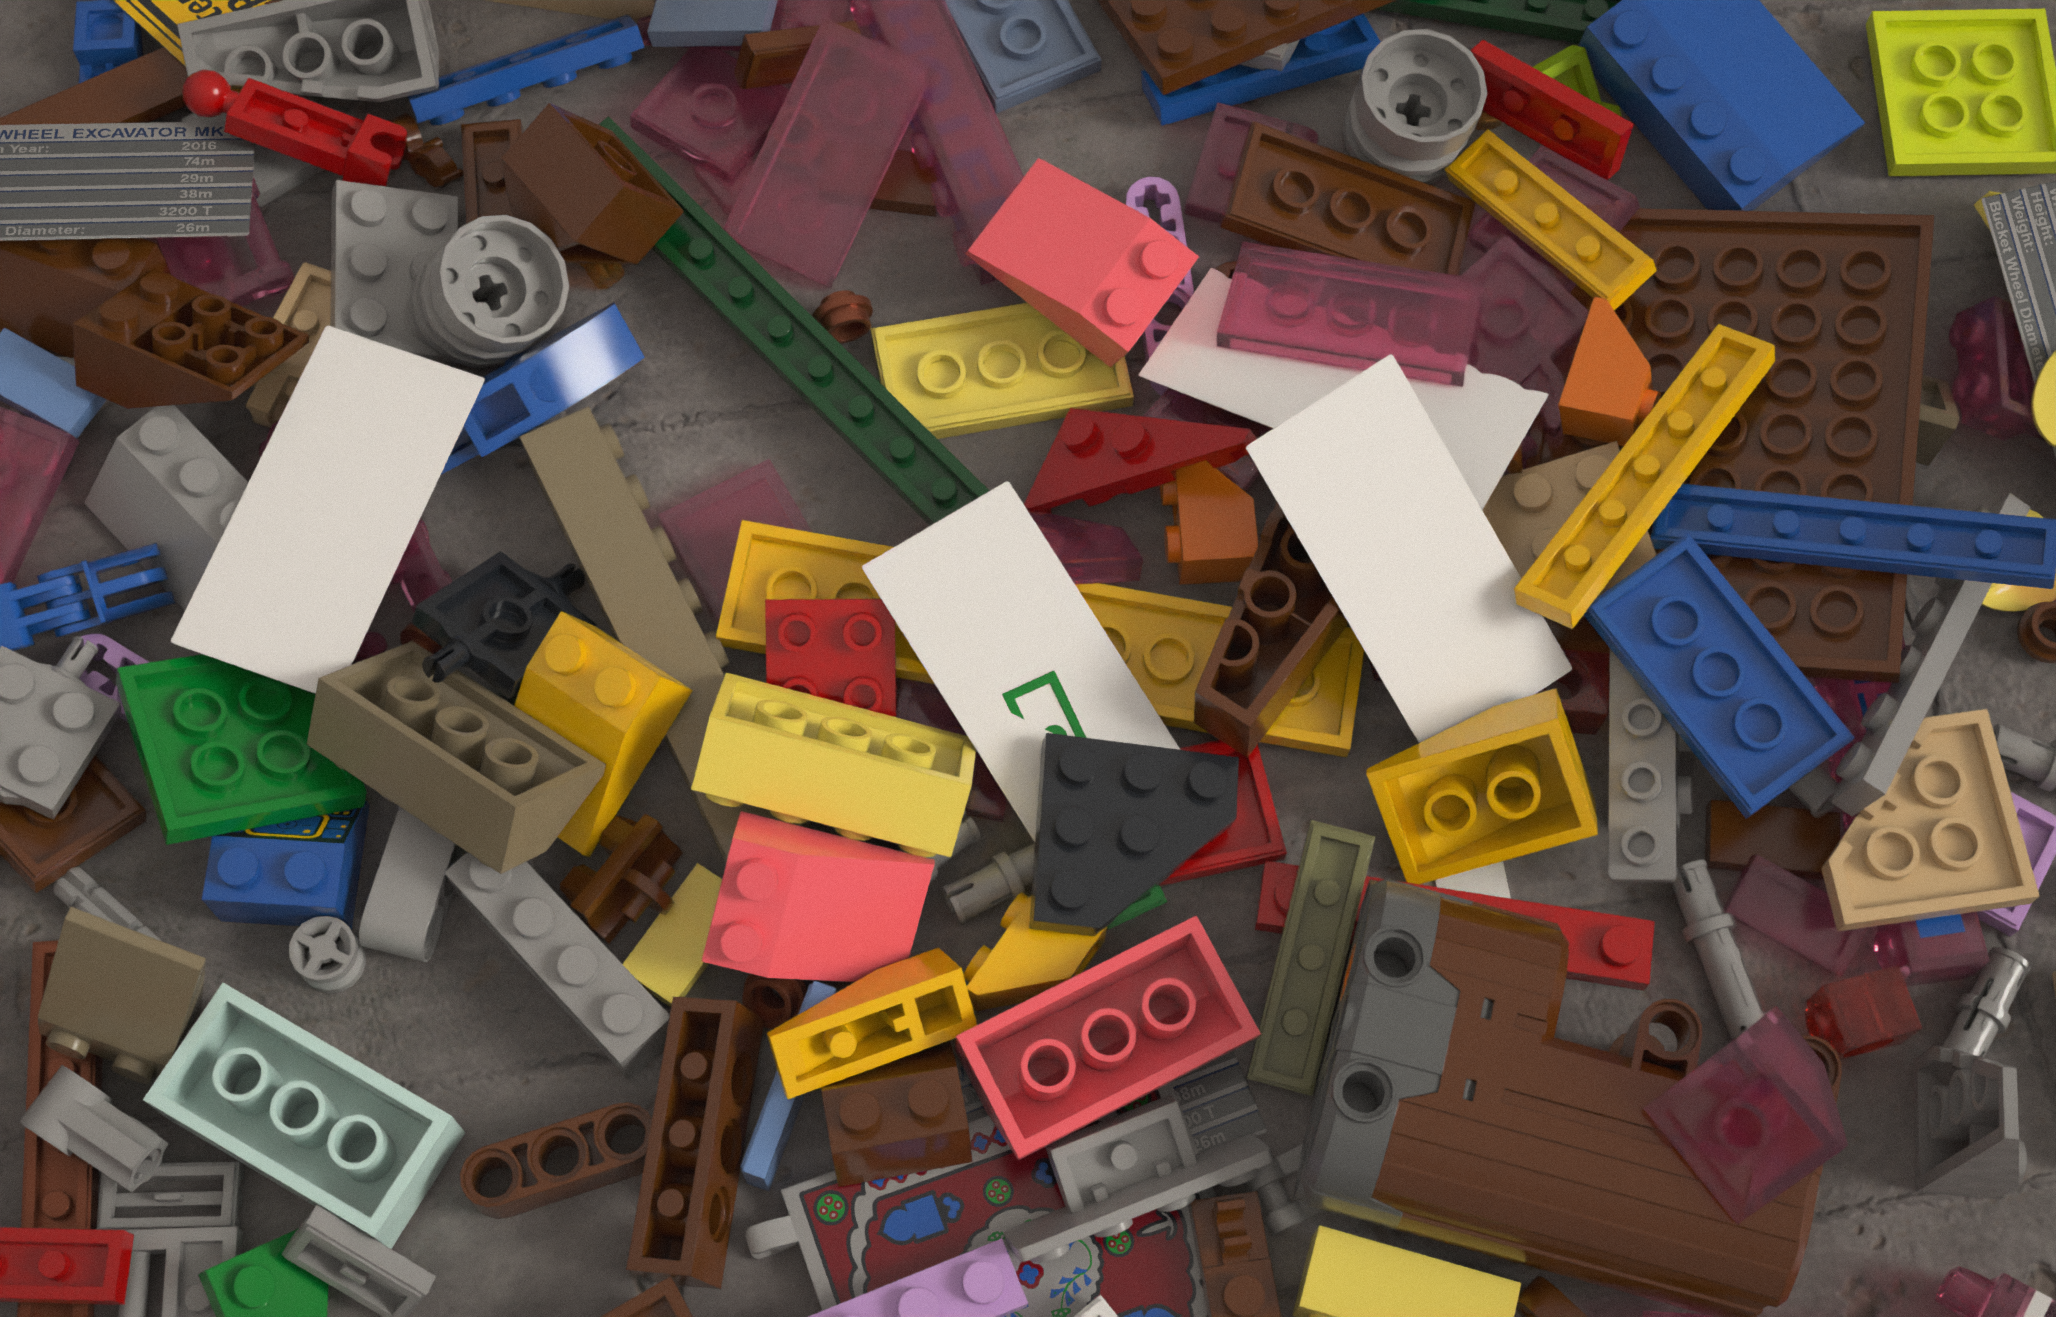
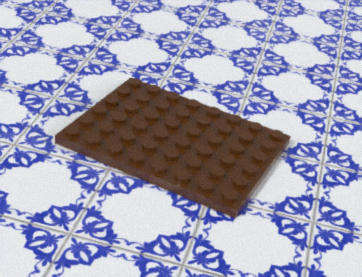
M1587 207L1654 261L1657 271L1614 311L1650 364L1653 390L1660 391L1661 397L1718 324L1775 345L1774 364L1683 484L1913 506L1934 215ZM1553 265L1551 266L1536 391L1549 395L1531 425L1526 469L1608 444L1606 442L1563 434L1558 404L1594 298ZM1618 445L1620 451L1624 446ZM1653 524L1648 529L1650 538L1652 534ZM1654 549V550H1655L1656 555H1658V554H1659L1660 552H1662L1664 549ZM1706 554L1805 677L1899 683L1907 574ZM1584 616L1581 617L1573 629L1544 617L1568 661L1610 664L1609 646Z

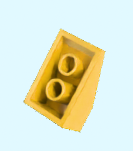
M562 611L527 665L514 706L606 764L602 778L557 836L582 855L590 857L601 840V833L619 811L693 690L596 626Z
M1556 688L1493 706L1366 770L1367 778L1404 877L1408 883L1423 884L1598 835L1596 801Z

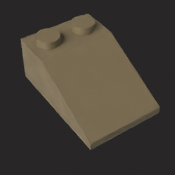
M70 907L64 919L38 1014L39 1034L48 1037L46 1045L61 1054L76 1059H85L88 1052L113 1061L111 1069L117 1074L139 1083L149 1084L152 1077H159L200 1014L206 958Z

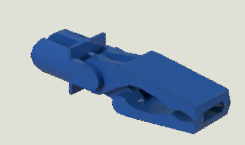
M157 542L93 561H81V563L40 574L37 576L39 584L17 589V585L12 582L0 584V648L4 646L12 651H17L34 646L33 636L54 630L56 638L175 604L172 591L139 598L109 608L107 602L109 597L168 580L165 567L138 572L101 583L99 573L130 566L161 555ZM85 572L90 590H82L79 575L76 574ZM93 599L98 617L89 619L91 615L87 600ZM46 604V611L26 616L24 610Z

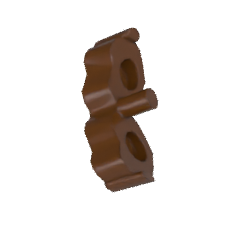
M404 113L389 120L407 130V142L403 160L409 161L415 174L424 177L431 186H445L464 175L463 170L457 169L456 163L442 148L443 143L439 137L423 143L415 119L409 114Z

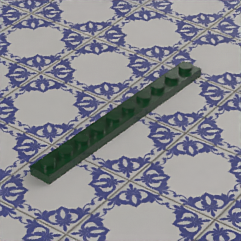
M609 116L598 124L612 130L684 210L682 215L651 249L929 526L990 491Z

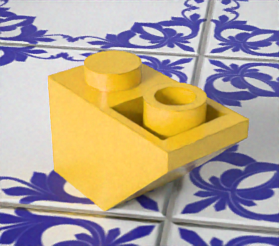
M1022 892L1019 893L1000 922V926L1006 929L1005 933L993 950L983 945L972 958L963 974L964 979L969 982L967 989L973 1009L980 1011L1022 1003L1084 972L1105 942L1107 927L1096 936L1029 929L1031 896L1028 897Z

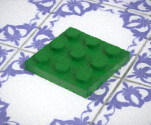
M204 654L117 668L116 685L166 845L364 807L367 794L364 783L346 770L337 767L331 760L307 745L315 693Z

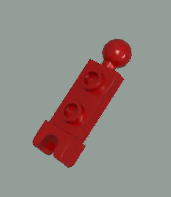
M202 69L194 72L184 83L182 89L184 102L188 109L199 117L213 118L225 113V133L338 175H343L342 181L387 187L390 169L396 170L401 166L407 142V130L398 124L371 114H367L365 119L361 120L251 78L247 79L239 93L231 90L226 78L214 70Z

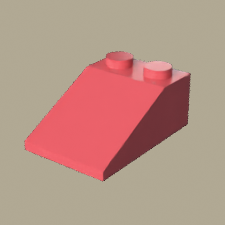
M1040 158L1035 161L965 253L1110 368L1131 350L1199 258L1197 254L1151 218Z
M741 811L732 838L701 962L766 978L856 982L879 968L909 958L935 860Z

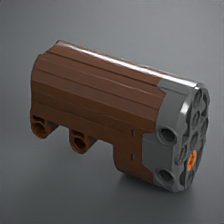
M1387 878L1382 881L1370 879L1361 905L1333 1018L1329 1025L1322 1053L1293 1198L1303 1201L1306 1206L1713 1317H1756L1763 1312V1308L1767 1306L1777 1308L1787 1301L1799 1273L1809 1239L1825 1152L1833 1127L1842 1076L1841 1061L1837 1051L1827 1041L1817 1036L1802 1035L1791 1039L1766 1061L1765 1066L1754 1069L1735 1086L1697 1076L1695 1073L1702 1042L1701 1021L1698 1014L1688 1004L1678 999L1666 998L1655 1001L1631 1023L1628 1032L1621 1034L1605 1051L1555 1038L1569 956V942L1557 923ZM1650 1023H1661L1672 1030L1677 1039L1676 1051H1665L1664 1046L1659 1040L1649 1034ZM1789 1059L1799 1060L1811 1070L1813 1075L1812 1089L1797 1085V1082L1788 1073L1787 1062ZM1752 1087H1758L1757 1091L1751 1090Z

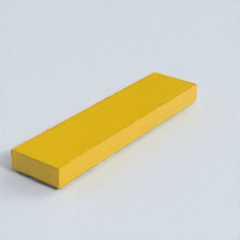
M1489 129L1444 169L1450 182L1591 297L1607 299L1613 310L1617 309L1657 271L1653 259Z

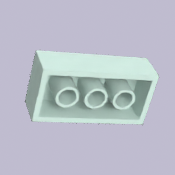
M225 983L221 984L143 1099L165 1118L313 1206L319 1205L392 1249L465 1134L456 1120L448 1113Z

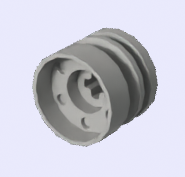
M1429 29L1403 30L1383 39L1367 57L1342 125L1345 148L1349 155L1429 185L1444 179L1447 176L1444 169L1465 149L1468 138L1473 133L1481 116L1487 96L1484 71L1473 53L1453 37Z
M509 215L481 216L460 227L431 256L418 273L412 295L416 324L429 345L449 361L471 368L500 366L506 360L523 352L534 341L548 332L563 313L569 290L565 261L553 241L532 223ZM474 293L477 299L487 298L490 307L486 302L476 303L472 294Z

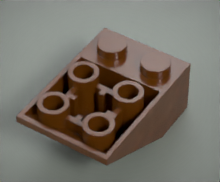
M153 269L73 323L76 386L127 409L232 401L309 343V335L282 324L277 319L263 316L230 302L225 297L214 295L183 282L171 274Z

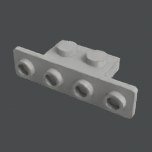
M1610 649L1608 875L1612 882L1671 883L1676 880V834H1680V814H1692L1693 808L1692 776L1680 775V752H1692V750Z
M1168 1095L1069 1134L1045 1146L1065 1207L1008 1229L1004 1232L1008 1247L1020 1262L1028 1260L1034 1263L1051 1261L1064 1255L1069 1250L1070 1243L1093 1234L1096 1237H1108L1125 1231L1133 1224L1132 1218L1155 1209L1160 1212H1169L1183 1208L1195 1200V1193L1217 1184L1230 1187L1245 1183L1258 1174L1257 1168L1272 1163L1274 1158L1270 1147L1254 1134H1246L1194 1155L1178 1103L1173 1097Z

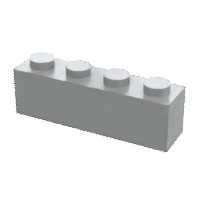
M467 852L444 872L457 895L629 1081L664 1050L670 1015L527 862L500 874L491 867L482 864L476 857Z

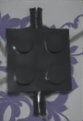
M502 551L498 552L416 605L411 623L443 647L433 655L424 658L422 662L424 673L428 678L434 674L432 681L440 683L459 668L468 667L508 699L512 698L519 692L527 665L561 611L593 626H597L595 622L576 609L567 598V595L583 587L585 584L584 573L580 568L574 571L576 565L569 563L549 578H543L524 569Z

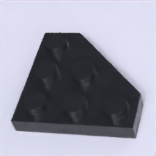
M1046 733L1041 748L1029 929L1096 936L1111 924L1119 914L1139 898L1147 895L1183 866L1186 860L1229 829L1237 817L1239 757Z

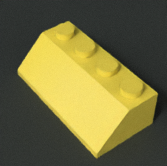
M726 672L709 716L691 790L705 793L709 800L720 805L737 807L748 804L770 810L774 817L785 822L802 824L809 820L834 827L835 831L840 835L850 839L865 841L874 837L897 843L903 851L916 856L933 857L939 854L951 857L972 786L976 748L969 737Z

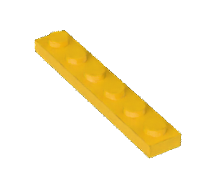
M1721 324L1716 326L1515 586L1514 592L1517 605L1573 629L1774 364L1775 345Z

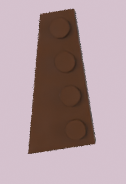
M1276 502L1273 511L1270 512L1257 550L1249 568H1246L1228 619H1225L1195 690L1194 724L1247 758L1349 624L1278 502Z

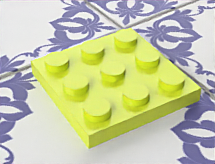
M2045 8L1871 12L1866 22V31L1888 176L2056 174V67Z

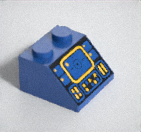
M365 801L364 807L212 836L202 901L221 922L300 926L314 917L330 916L342 920L352 930L370 804L368 801Z

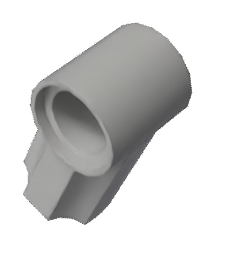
M61 1065L18 1121L69 1157L73 1153L130 1192H133L138 1186L151 1178L162 1163L164 1151L168 1146V1143L158 1136L159 1134L134 1117H129L111 1105L112 1098L63 1065Z

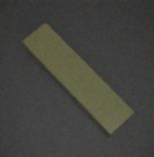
M1314 820L1309 822L1258 1027L1261 1035L1255 1039L1246 1079L1312 1096L1376 836Z

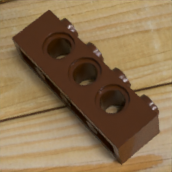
M673 996L626 1270L656 1283L671 1276L676 1285L721 1289L764 1026L762 1018L737 1001Z

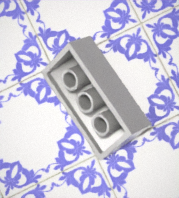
M175 405L156 406L116 438L84 504L127 551L157 542L161 555L139 563L145 570L165 567L168 580L158 584L166 592L172 591L175 602L185 611L247 487L248 481Z

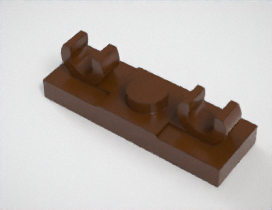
M1252 1191L1198 1199L1190 1203L1188 1207L1208 1317H1281L1258 1192Z

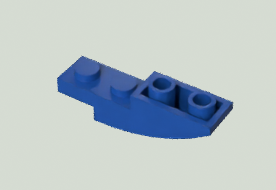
M614 302L511 357L505 361L504 366L484 376L485 381L441 475L479 454L481 457H484L598 390L644 359L643 352Z

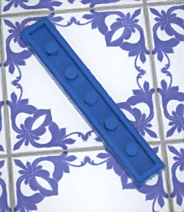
M1682 484L1653 522L1651 534L1654 549L1665 550L1688 533L1705 554L2045 589L2054 588L2056 573V519Z

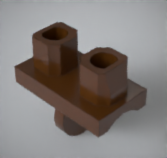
M646 813L638 822L622 816H615L601 833L599 844L610 855L601 868L595 872L584 864L574 866L560 883V890L571 901L570 906L597 937L608 944L611 943L628 920L635 923L648 906L666 915L674 905V901L663 888L676 873L672 866L683 852L664 833L660 822Z

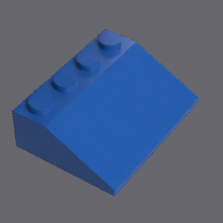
M1622 0L1587 26L1578 45L1586 49L1594 77L1707 210H1755L1865 124L1862 118L1759 0Z

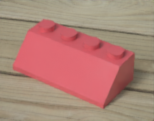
M1196 915L957 1035L955 1052L985 1111L1016 1158L1020 1160L1260 1037L1261 1033Z

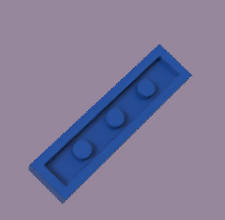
M1363 13L1300 39L1283 71L1274 69L1260 70L1238 64L1163 95L1147 71L1143 70L1141 71L1142 90L1161 126L1363 69L1368 55L1381 41Z
M625 15L439 77L438 90L407 97L418 123L429 120L431 125H442L461 118L465 114L463 110L465 107L486 101L489 107L503 105L521 96L519 89L542 82L545 88L560 86L574 80L577 77L576 70L597 63L600 69H609L623 65L632 60L631 52L645 48L638 25L629 15Z

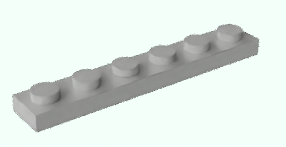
M2009 493L1989 510L1980 506L1974 512L2027 516L2031 507ZM1936 577L1935 583L1940 585L1941 588L1936 598L1930 599L1916 615L1911 629L1917 635L1911 645L1909 644L1902 649L1899 683H1891L1887 693H1882L1868 708L1861 722L1868 729L1861 742L1855 743L1848 750L1837 767L1836 774L1842 780L1830 802L1853 817L1886 794L1992 583Z

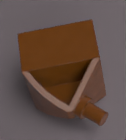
M551 103L542 110L501 158L513 217L532 223L547 235L558 249L565 264L637 265L684 212L612 130Z

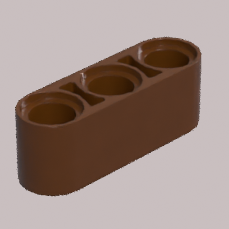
M629 1102L616 1103L483 1146L472 1152L464 1161L460 1172L461 1188L470 1202L485 1216L502 1219L638 1176L643 1173L652 1118L640 1105ZM627 1125L642 1127L645 1130V1138L638 1150L629 1154H619L611 1150L613 1135L620 1128ZM564 1146L574 1147L579 1150L577 1165L571 1172L561 1176L550 1175L546 1172L548 1156L554 1150ZM500 1167L512 1170V1182L505 1193L493 1198L481 1196L480 1184L487 1172Z

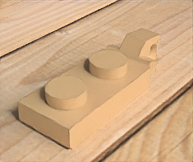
M306 262L303 263L273 317L282 324L308 334L309 343L252 385L255 388L246 403V408L250 410L254 423L275 430L324 328L330 326V270Z

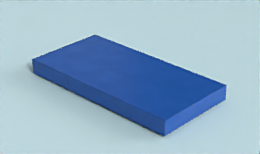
M1688 533L1597 597L1584 613L1585 618L1746 819L1855 739Z

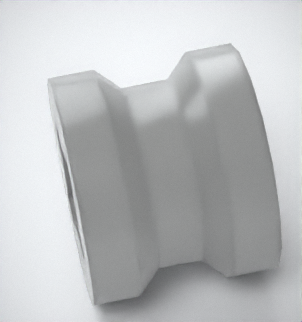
M320 916L302 923L293 933L289 944V958L295 970L316 991L328 994L342 992L352 987L363 974L366 965L365 950L363 946H360L359 939L354 935L351 928L338 918ZM332 960L338 963L324 966L323 969L321 968L322 963H328Z

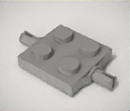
M73 637L71 644L56 666L37 663L1 646L0 802L23 805L54 820L121 715L120 702L87 687L79 679L94 655L98 653V648L87 640L84 645L82 637Z

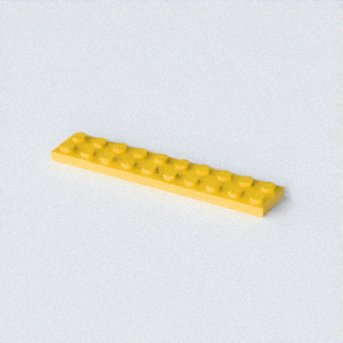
M742 520L716 639L720 640L723 647L766 654L765 599L880 598L863 571L862 566L894 547ZM1072 579L1164 725L1208 733L1194 724L1195 690L1225 619H1228L1232 607ZM895 622L896 678L935 684ZM1346 627L1260 742L1341 757L1348 756L1351 749L1364 649L1352 628Z

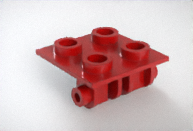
M881 598L765 599L766 683L896 717L895 620Z

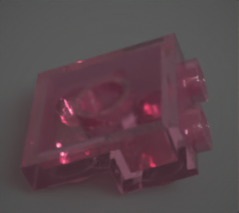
M1993 296L1955 314L1956 320L1951 325L1949 331V342L1956 348L1959 375L1953 383L1952 395L1954 400L1960 405L1962 424L2003 441L2026 433L2046 442L2038 432L2032 417L2031 399L2035 383L2012 304Z

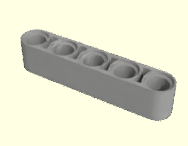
M468 667L458 669L514 706L518 693L508 699ZM400 806L363 912L359 930V943L363 947L428 962L436 949L455 892L444 872L464 856L467 851L443 835L434 832L427 824Z

